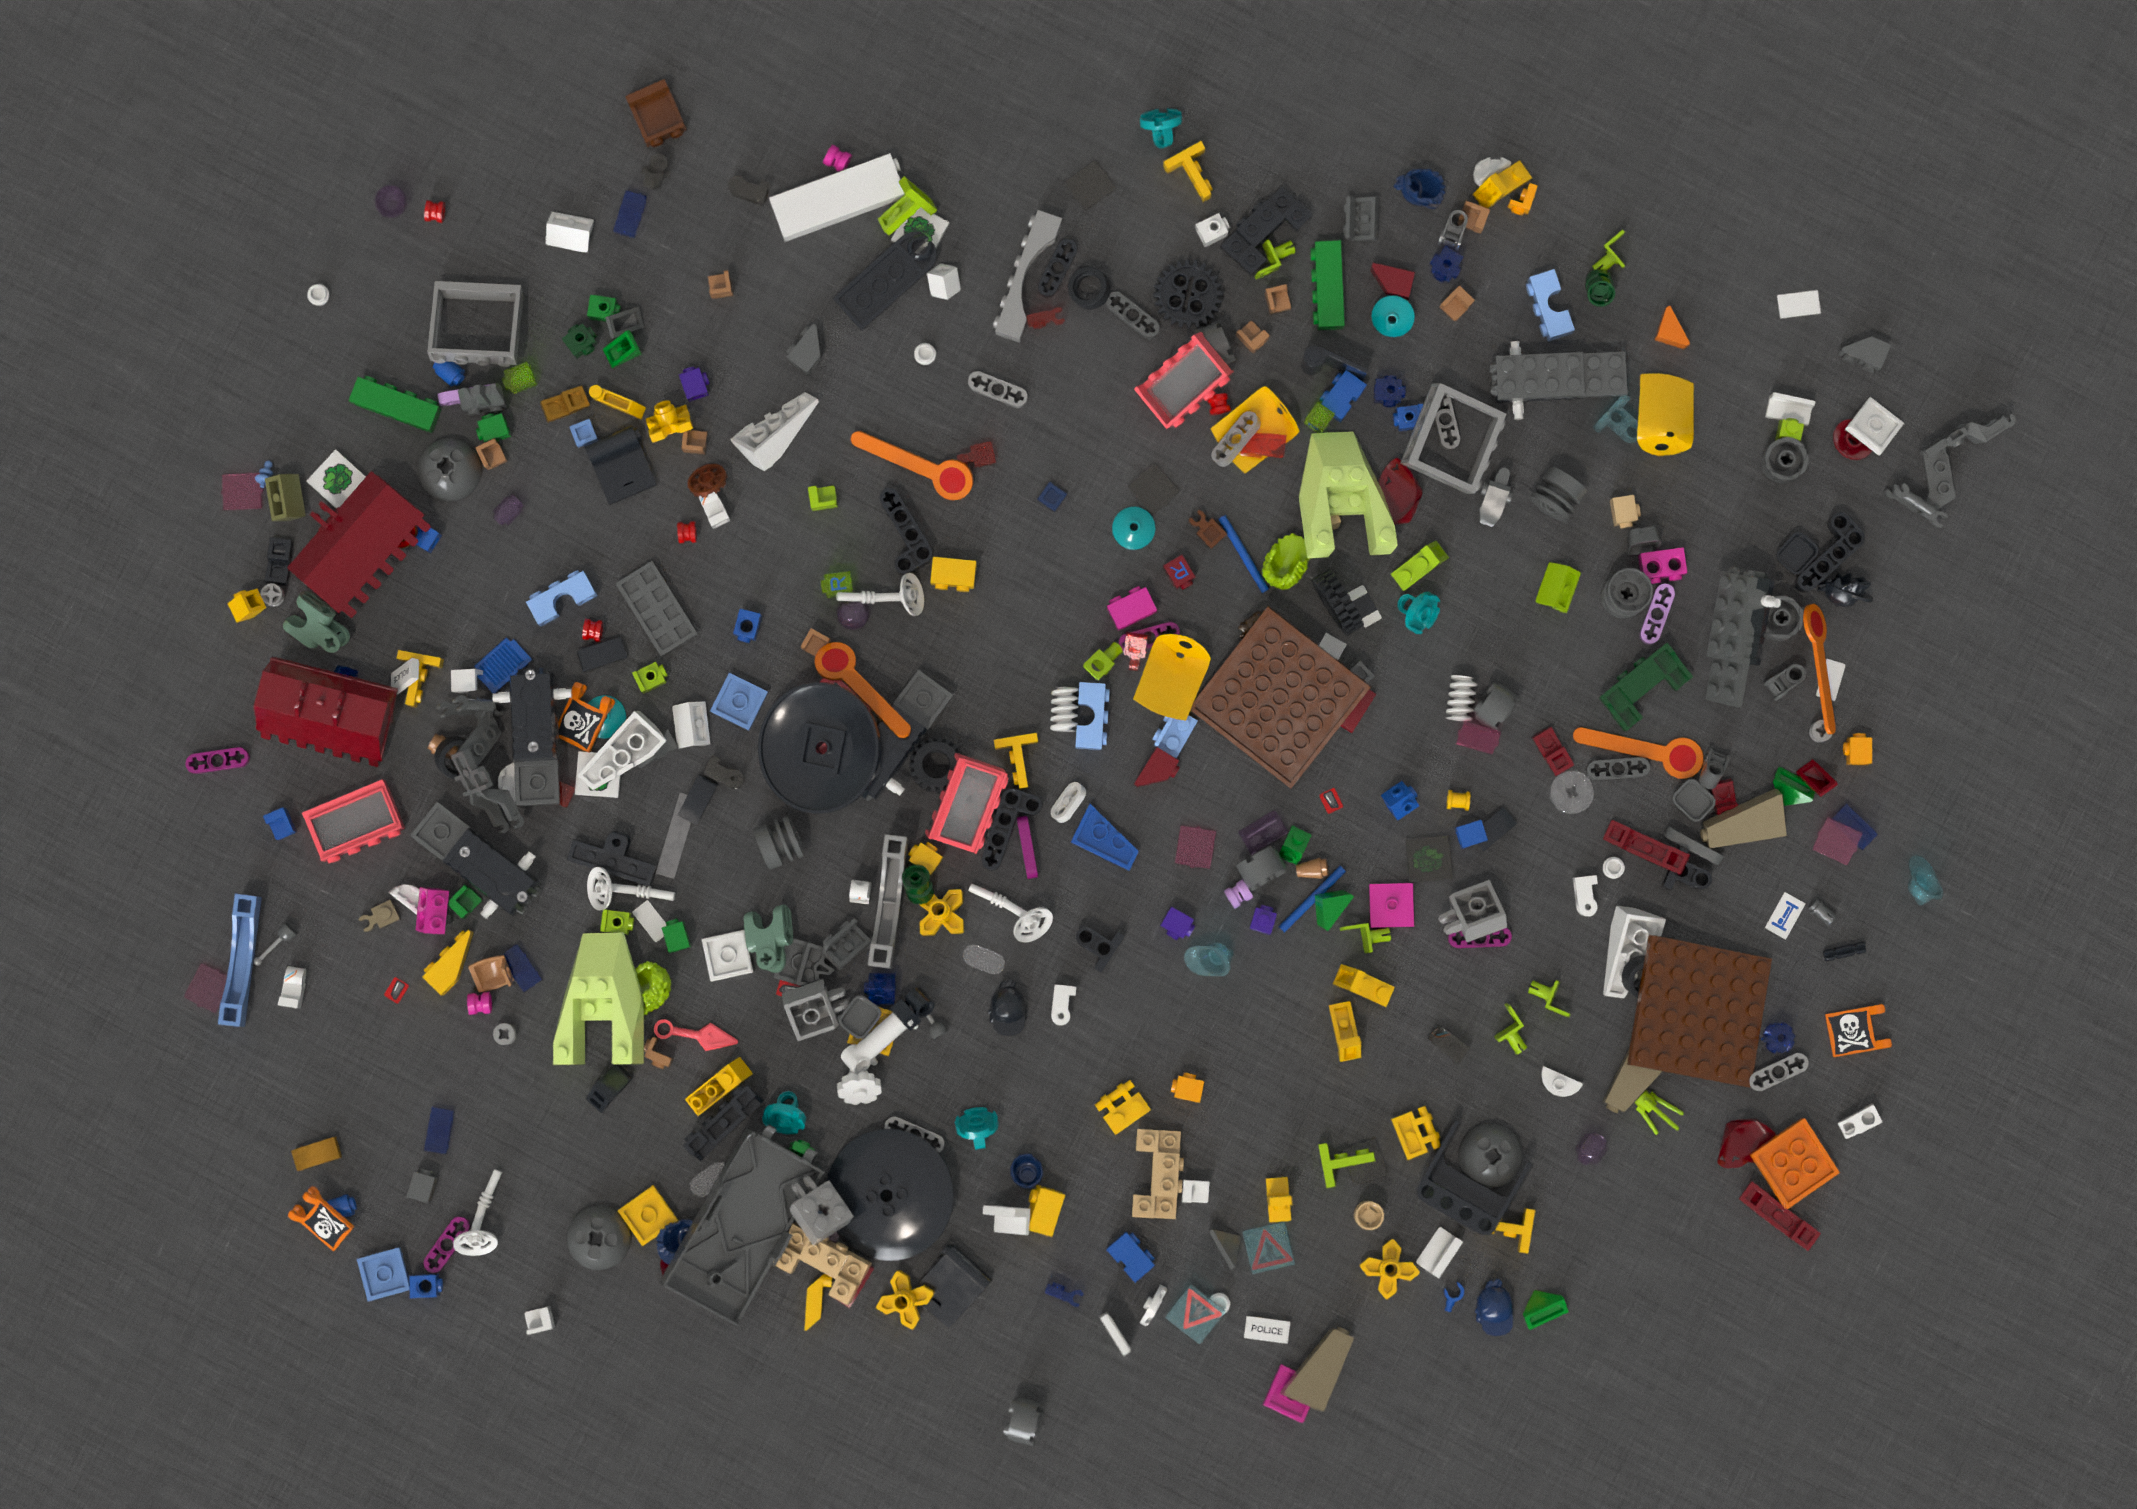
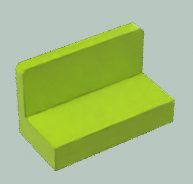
M1549 562L1535 602L1567 613L1581 573L1570 566Z

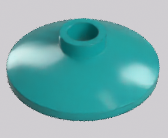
M1396 295L1385 296L1374 305L1372 322L1381 334L1388 337H1399L1406 334L1413 326L1415 319L1414 309L1403 297ZM1394 316L1396 321L1391 322L1388 317Z
M1140 507L1125 508L1116 515L1113 521V536L1126 549L1138 550L1144 548L1154 537V519L1149 512ZM1131 524H1137L1138 529L1136 531H1132L1130 529Z
M607 695L595 697L588 704L599 709L601 699ZM611 696L607 697L614 699L615 704L607 714V719L600 729L598 738H611L626 721V711L623 705Z

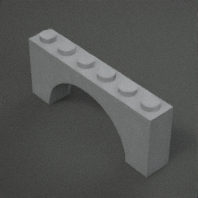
M885 834L879 900L868 966L892 969L903 889L902 873L905 871L909 842L907 837Z

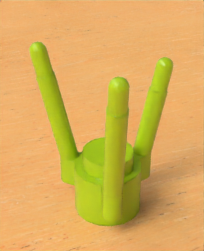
M1645 1090L1634 1102L1638 1106L1636 1110L1643 1116L1654 1134L1657 1135L1659 1132L1645 1110L1648 1113L1653 1110L1675 1130H1679V1127L1658 1109L1656 1105L1660 1103L1680 1115H1683L1684 1112L1659 1098L1653 1092L1649 1093Z

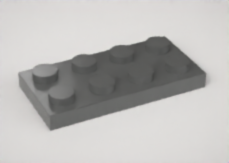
M653 561L615 583L661 657L698 635Z

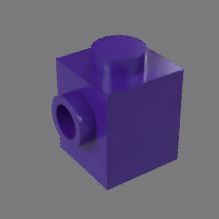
M689 367L684 369L682 374H679L689 402L709 396L706 385L710 383L706 372L702 373L700 368Z
M1261 905L1260 908L1256 907L1249 929L1271 935L1277 913H1273L1274 908Z
M1171 907L1161 927L1168 930L1166 933L1168 936L1178 940L1179 937L1183 939L1185 935L1189 937L1195 925L1192 924L1194 919Z

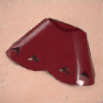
M1398 458L1393 459L1386 466L1379 479V485L1385 496L1394 525L1409 523L1423 496V490L1407 466L1400 463L1401 460ZM1398 464L1399 470H1392ZM1389 476V479H1390L1392 482H1390V483H1388V484L1386 485V482L1388 481L1387 477Z
M1756 1118L1733 1120L1726 1123L1717 1163L1724 1168L1742 1167L1747 1162L1755 1163L1750 1153L1775 1137V1132ZM1734 1156L1740 1158V1160L1735 1159V1161H1732Z

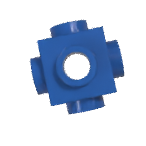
M1403 781L1381 794L1388 810L1397 820L1419 807L1415 799L1418 797L1412 786L1407 787Z

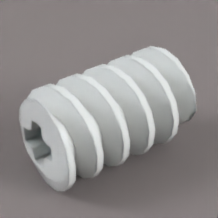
M1451 675V679L1456 682L1451 683L1450 688L1455 691L1448 694L1453 700L1447 701V704L1453 708L1446 709V713L1451 715V717L1446 719L1471 721L1473 718L1468 716L1467 713L1474 712V709L1468 707V704H1473L1475 701L1470 699L1469 696L1476 695V692L1471 690V687L1477 686V683L1472 681L1474 679L1472 677Z
M1055 687L1058 689L1052 691L1051 694L1057 698L1052 699L1051 703L1057 707L1052 708L1051 712L1057 715L1051 717L1050 720L1056 724L1051 725L1050 729L1058 732H1076L1071 727L1078 725V723L1072 721V718L1078 717V714L1073 713L1072 710L1077 709L1078 706L1072 704V701L1079 699V697L1073 695L1074 692L1079 691V688Z

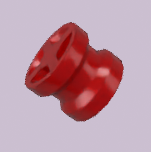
M427 200L424 210L425 221L436 220L438 223H443L445 218V202L433 203V201Z
M1227 393L1213 395L1207 400V403L1211 406L1209 410L1210 415H1219L1231 411L1230 405L1227 404Z
M690 521L689 524L678 522L679 544H683L685 541L697 543L695 521Z
M585 618L582 639H594L596 642H600L603 633V621L593 622Z

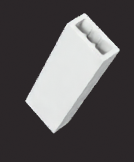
M887 154L770 197L769 199L785 242L898 201L905 194L898 182L901 179L897 171L901 169L897 158L892 159L891 154Z

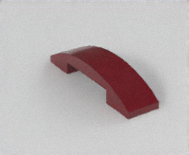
M1614 820L1611 821L1603 837V840L1629 853L1680 875L1690 857L1689 854L1663 844Z
M1752 1181L1738 1198L1756 1214L1807 1251L1810 1250L1821 1234L1790 1210L1784 1209L1782 1204Z

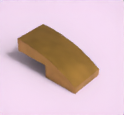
M582 386L564 391L560 395L540 402L547 423L590 406Z
M336 1136L291 1150L297 1171L342 1158Z

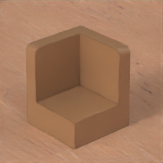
M1466 201L1462 209L1468 216L1466 228L1481 234L1490 209ZM1460 214L1457 225H1460L1464 222V216L1462 214Z
M728 270L724 271V274L708 276L709 292L712 299L733 296Z
M1287 284L1265 290L1270 314L1291 309Z
M1459 285L1442 302L1440 308L1453 321H1457L1473 305L1475 300Z
M1250 321L1245 327L1236 332L1239 340L1253 354L1270 337L1265 330L1261 331L1253 321Z
M692 430L683 432L681 448L683 452L705 454L708 433Z
M496 439L475 447L487 470L507 462Z
M811 628L801 645V649L816 656L821 647L831 643V639Z

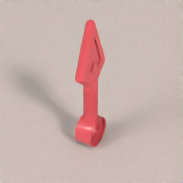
M666 1019L659 1020L654 1026V1032L658 1038L667 1039L671 1035L694 1038L699 1041L705 1051L738 1043L736 1038L712 1023H709L699 1031L674 1027ZM661 1023H667L670 1026V1032L667 1035L659 1034L658 1026Z

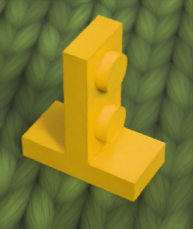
M1202 141L1165 160L1163 167L1169 173L1183 166L1204 202L1211 198L1210 191L1213 189L1207 179L1203 180L1200 174L1202 169L1197 161L1193 162L1194 158L1205 153V147Z
M1518 161L1501 173L1491 175L1473 195L1482 207L1490 209L1498 200L1530 181L1532 177L1521 161Z
M398 650L396 659L407 662L411 658L419 659V679L408 687L405 702L408 706L417 707L423 698L422 682H425L427 678L425 665L442 668L444 660L439 657Z
M1037 733L994 740L995 750L1013 747V751H1009L1011 764L1016 765L1017 772H1013L1014 785H1019L1020 790L1028 788L1021 746L1038 743Z
M1343 964L1340 965L1333 982L1338 987L1349 990L1384 1007H1387L1395 988L1367 975L1363 971Z
M1351 1002L1329 1005L1339 1061L1343 1062L1361 1058V1041L1357 1033Z
M1288 1177L1266 1178L1269 1222L1291 1221L1290 1205H1292V1197L1289 1195Z
M1524 1208L1521 1225L1500 1222L1496 1228L1497 1231L1504 1232L1503 1236L1516 1238L1517 1234H1520L1518 1252L1527 1254L1529 1252L1535 1210Z

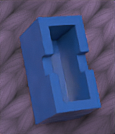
M1347 370L1343 375L1340 372L1332 382L1335 386L1330 392L1326 390L1319 399L1322 402L1320 408L1340 423L1352 407L1349 404L1351 400L1356 402L1367 386Z
M1125 1232L1108 1246L1106 1250L1117 1263L1122 1260L1126 1265L1123 1268L1124 1271L1136 1283L1155 1266L1152 1262L1155 1258L1147 1249L1144 1252L1138 1246L1141 1242L1133 1232L1130 1235Z

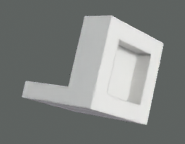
M940 263L927 272L932 296L948 300L961 290L957 267Z
M451 670V692L468 693V691H476L477 675H483V670Z
M1183 1179L1182 1202L1207 1203L1210 1181Z
M550 1306L525 1312L528 1330H526L527 1335L555 1327Z

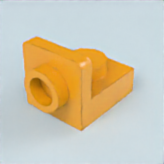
M1529 183L1528 189L1523 188L1519 199L1523 203L1510 200L1508 208L1512 209L1511 212L1518 215L1528 214L1538 186Z

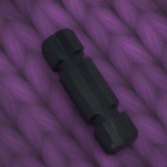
M1857 942L1854 945L1849 944L1836 947L1834 950L1827 949L1823 951V957L1825 961H1832L1835 958L1841 959L1854 956L1855 953L1862 954L1866 952V946L1864 942Z

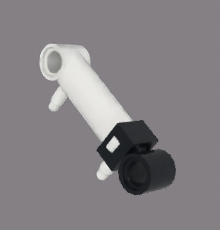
M922 988L912 989L906 995L905 1002L901 999L890 1008L893 1013L858 1044L848 1046L842 1052L841 1059L857 1075L865 1072L871 1064L873 1066L877 1065L878 1061L875 1056L907 1028L909 1031L917 1029L918 1024L921 1022L919 1018L928 1016L933 1011L935 1003Z

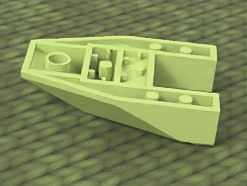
M1354 432L1312 433L1299 493L1307 558L1329 557L1334 551L1335 545L1330 517L1332 515L1364 514L1369 554H1391L1398 546L1395 525L1383 491Z
M624 933L582 934L553 1042V1065L585 1064V1021L612 1020V1064H644V997Z

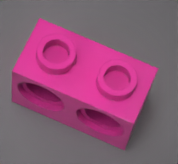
M1684 547L1638 555L1640 571L1647 575L1651 584L1660 583L1663 578H1669V581L1681 580L1682 576L1687 574ZM1669 560L1678 562V570L1674 571L1669 568ZM1648 563L1656 564V573L1653 574L1647 570Z
M420 887L416 931L429 934H445L449 891L441 888Z

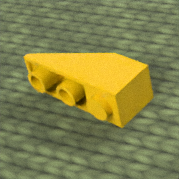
M471 930L460 932L454 939L456 943L451 948L447 946L439 954L441 958L436 963L431 962L424 969L425 974L422 977L440 995H445L460 979L473 937Z
M741 1057L725 1066L685 1100L696 1115L699 1116L753 1073Z

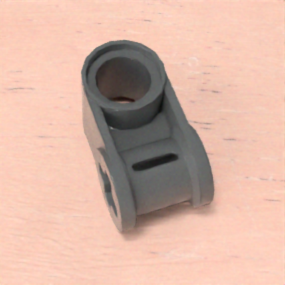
M1454 209L1451 211L1437 245L1441 246L1443 244L1454 248V251L1458 252L1468 221L1467 213L1464 210ZM1456 213L1464 216V222L1460 225H1456L1452 221V217Z
M1793 664L1768 679L1763 685L1769 688L1774 695V700L1777 701L1805 679L1806 671L1801 665ZM1791 669L1799 671L1800 677L1798 680L1790 678L1789 672Z
M1710 747L1703 760V767L1699 776L1700 784L1707 789L1716 788L1725 773L1731 756L1720 754Z

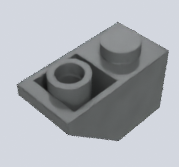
M812 324L811 327L806 326L800 334V337H802L797 344L793 343L787 351V354H789L787 356L788 361L807 376L811 374L822 360L818 329L815 324Z
M1871 336L1843 347L1838 355L1842 356V360L1851 364L1856 362L1862 365V369L1868 372H1878L1883 366L1891 344Z

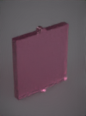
M260 473L222 475L223 490L221 494L223 495L224 511L262 509L261 493H263V489L255 480V476Z
M1464 721L1461 730H1458L1459 736L1456 744L1493 754L1495 747L1499 745L1498 739L1501 731Z
M1827 817L1822 830L1818 831L1819 836L1813 850L1848 865L1853 853L1857 851L1856 846L1863 833Z
M1180 826L1175 863L1188 865L1191 868L1195 866L1210 869L1216 831L1201 829L1199 826L1196 828Z
M201 963L184 998L196 1003L198 1007H204L216 1013L221 1004L227 976L220 973L219 969L214 970Z

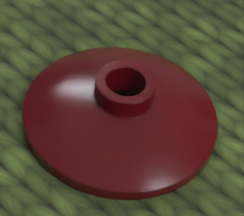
M1852 419L1844 420L1836 426L1833 432V442L1836 449L1848 459L1861 460L1866 458L1872 450L1845 430Z

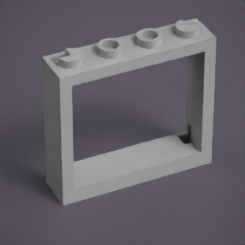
M435 281L427 350L430 361L435 363L455 362L461 365L477 363L482 366L488 364H498L504 367L516 365L523 304L521 285ZM443 298L514 302L510 352L438 348Z
M1432 383L1400 463L1466 494H1475L1482 484L1481 477L1483 472L1489 466L1490 454L1497 446L1498 440L1496 439L1498 434L1505 426L1506 421L1504 419L1506 413L1442 383ZM1444 394L1493 417L1467 483L1418 461Z

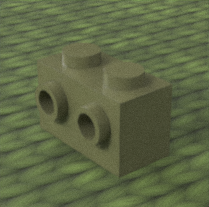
M279 474L265 478L272 521H291L306 516L299 474Z

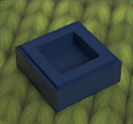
M1049 482L1037 500L1055 512L1067 496V493Z

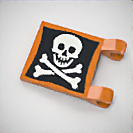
M575 682L572 687V698H569L558 722L559 738L590 753L607 714L615 704V700L604 696L598 709L580 700L586 692L587 686Z
M1883 1004L1825 1014L1833 1057L1892 1047L1890 1039L1875 1041L1870 1015L1884 1013L1885 1006Z
M312 1186L308 1189V1192L304 1193L303 1199L308 1203L315 1204V1206L306 1215L303 1207L297 1204L288 1213V1217L293 1221L303 1224L334 1252L354 1226L321 1198L318 1189Z

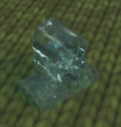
M1621 396L1592 428L1600 433L1607 425L1625 442L1635 443L1637 436L1630 437L1627 434V428L1633 427L1637 430L1638 421L1623 408L1630 398L1628 396ZM1611 414H1620L1621 422H1614L1611 419Z

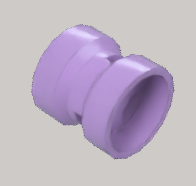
M1243 880L1238 881L1233 888L1229 887L1224 890L1234 909L1239 907L1244 900L1248 901L1253 898Z

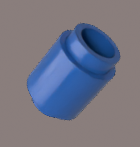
M455 362L434 363L432 367L435 373L451 387L460 385L465 379V370Z
M348 1194L327 1201L344 1218L354 1215V1210L357 1209L354 1197L350 1198Z

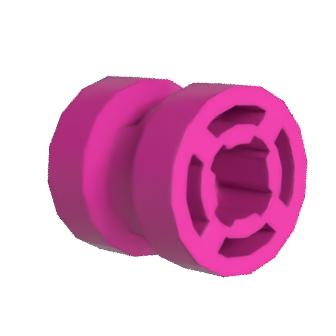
M832 145L824 158L823 164L828 167L833 166L836 168V171L841 172L846 170L852 154L839 150V147Z
M483 992L481 995L468 993L467 1007L469 1015H474L478 1012H483L484 1014L492 1013V997L490 992Z

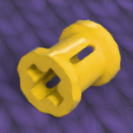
M1448 790L1447 809L1453 807L1464 808L1465 811H1469L1470 792L1455 793L1452 790Z

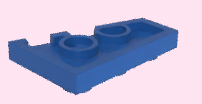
M1089 804L1071 843L1130 871L1139 851Z

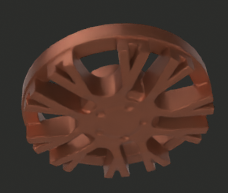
M708 464L695 470L690 475L687 485L695 497L702 496V498H707L708 494L713 492L717 494V491L720 492V487H725V481L728 476L721 465Z

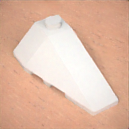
M805 392L784 404L781 411L772 415L771 413L764 416L765 420L756 425L752 422L745 426L730 440L752 465L765 471L781 458L819 401Z
M634 711L577 776L592 790H595L653 757L667 740L656 725L641 711Z
M1616 906L1610 929L1603 995L1625 998L1628 991L1622 984L1621 974L1623 969L1631 959L1637 956H1645L1649 935L1661 937L1666 921L1665 918L1636 908ZM1637 973L1635 974L1633 983L1635 982L1636 978L1638 977Z

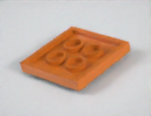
M1805 1118L1799 1119L1750 1153L1753 1161L1784 1209H1789L1840 1173Z

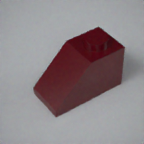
M1373 263L1370 271L1385 295L1400 296L1408 301L1415 272Z
M1157 747L1134 783V786L1141 787L1167 781L1169 777L1174 778L1180 769L1177 766L1179 760Z

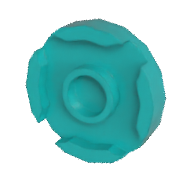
M1159 109L1151 110L1141 114L1140 118L1141 128L1152 130L1153 141L1160 149L1172 145V128L1183 122L1182 113L1177 109H1167V113H1159Z
M1424 592L1417 597L1404 594L1397 603L1398 609L1406 615V627L1415 634H1422V630L1425 627L1431 628L1440 612V608L1437 607V602H1440V599L1431 592ZM1411 599L1412 603L1409 609L1405 610V602Z
M786 1091L779 1095L777 1104L768 1105L764 1109L762 1121L765 1126L770 1124L775 1127L778 1133L797 1134L799 1129L804 1130L806 1116L798 1109L796 1094ZM786 1099L794 1100L792 1105L782 1103Z
M985 1107L967 1109L964 1111L963 1116L959 1117L958 1115L955 1119L957 1134L962 1138L973 1139L975 1150L986 1148L985 1138L994 1134L999 1126L996 1112H988Z

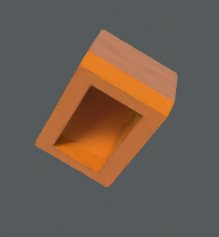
M1668 306L1663 311L1654 340L1685 349L1690 345V342L1671 306Z

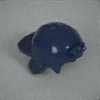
M1413 169L1405 175L1398 176L1396 178L1397 182L1394 184V188L1401 190L1406 201L1413 205L1425 206L1430 209L1438 208L1444 199L1443 195L1446 193L1444 190L1446 186L1442 184V175H1439L1438 171H1432L1431 169Z
M683 1219L676 1223H669L665 1225V1228L660 1229L656 1239L658 1241L656 1243L657 1251L660 1258L666 1264H670L693 1223L692 1220Z
M1500 1279L1487 1282L1485 1288L1482 1289L1477 1297L1475 1313H1477L1476 1321L1480 1322L1483 1330L1492 1336L1505 1335L1513 1327V1303L1508 1291L1501 1286L1503 1282Z

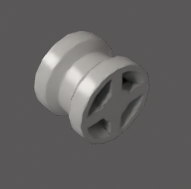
M267 584L261 590L260 594L263 601L270 606H279L285 600L284 590L276 584Z
M1824 720L1812 723L1809 728V736L1815 742H1824L1832 736V734L1829 735L1825 731Z
M502 1023L495 1027L493 1037L498 1044L509 1045L515 1041L517 1031L513 1025Z

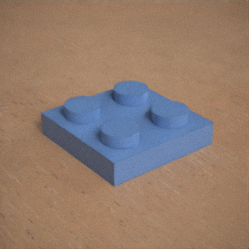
M729 673L710 712L750 731L769 692Z
M401 1247L357 1259L368 1301L410 1290Z

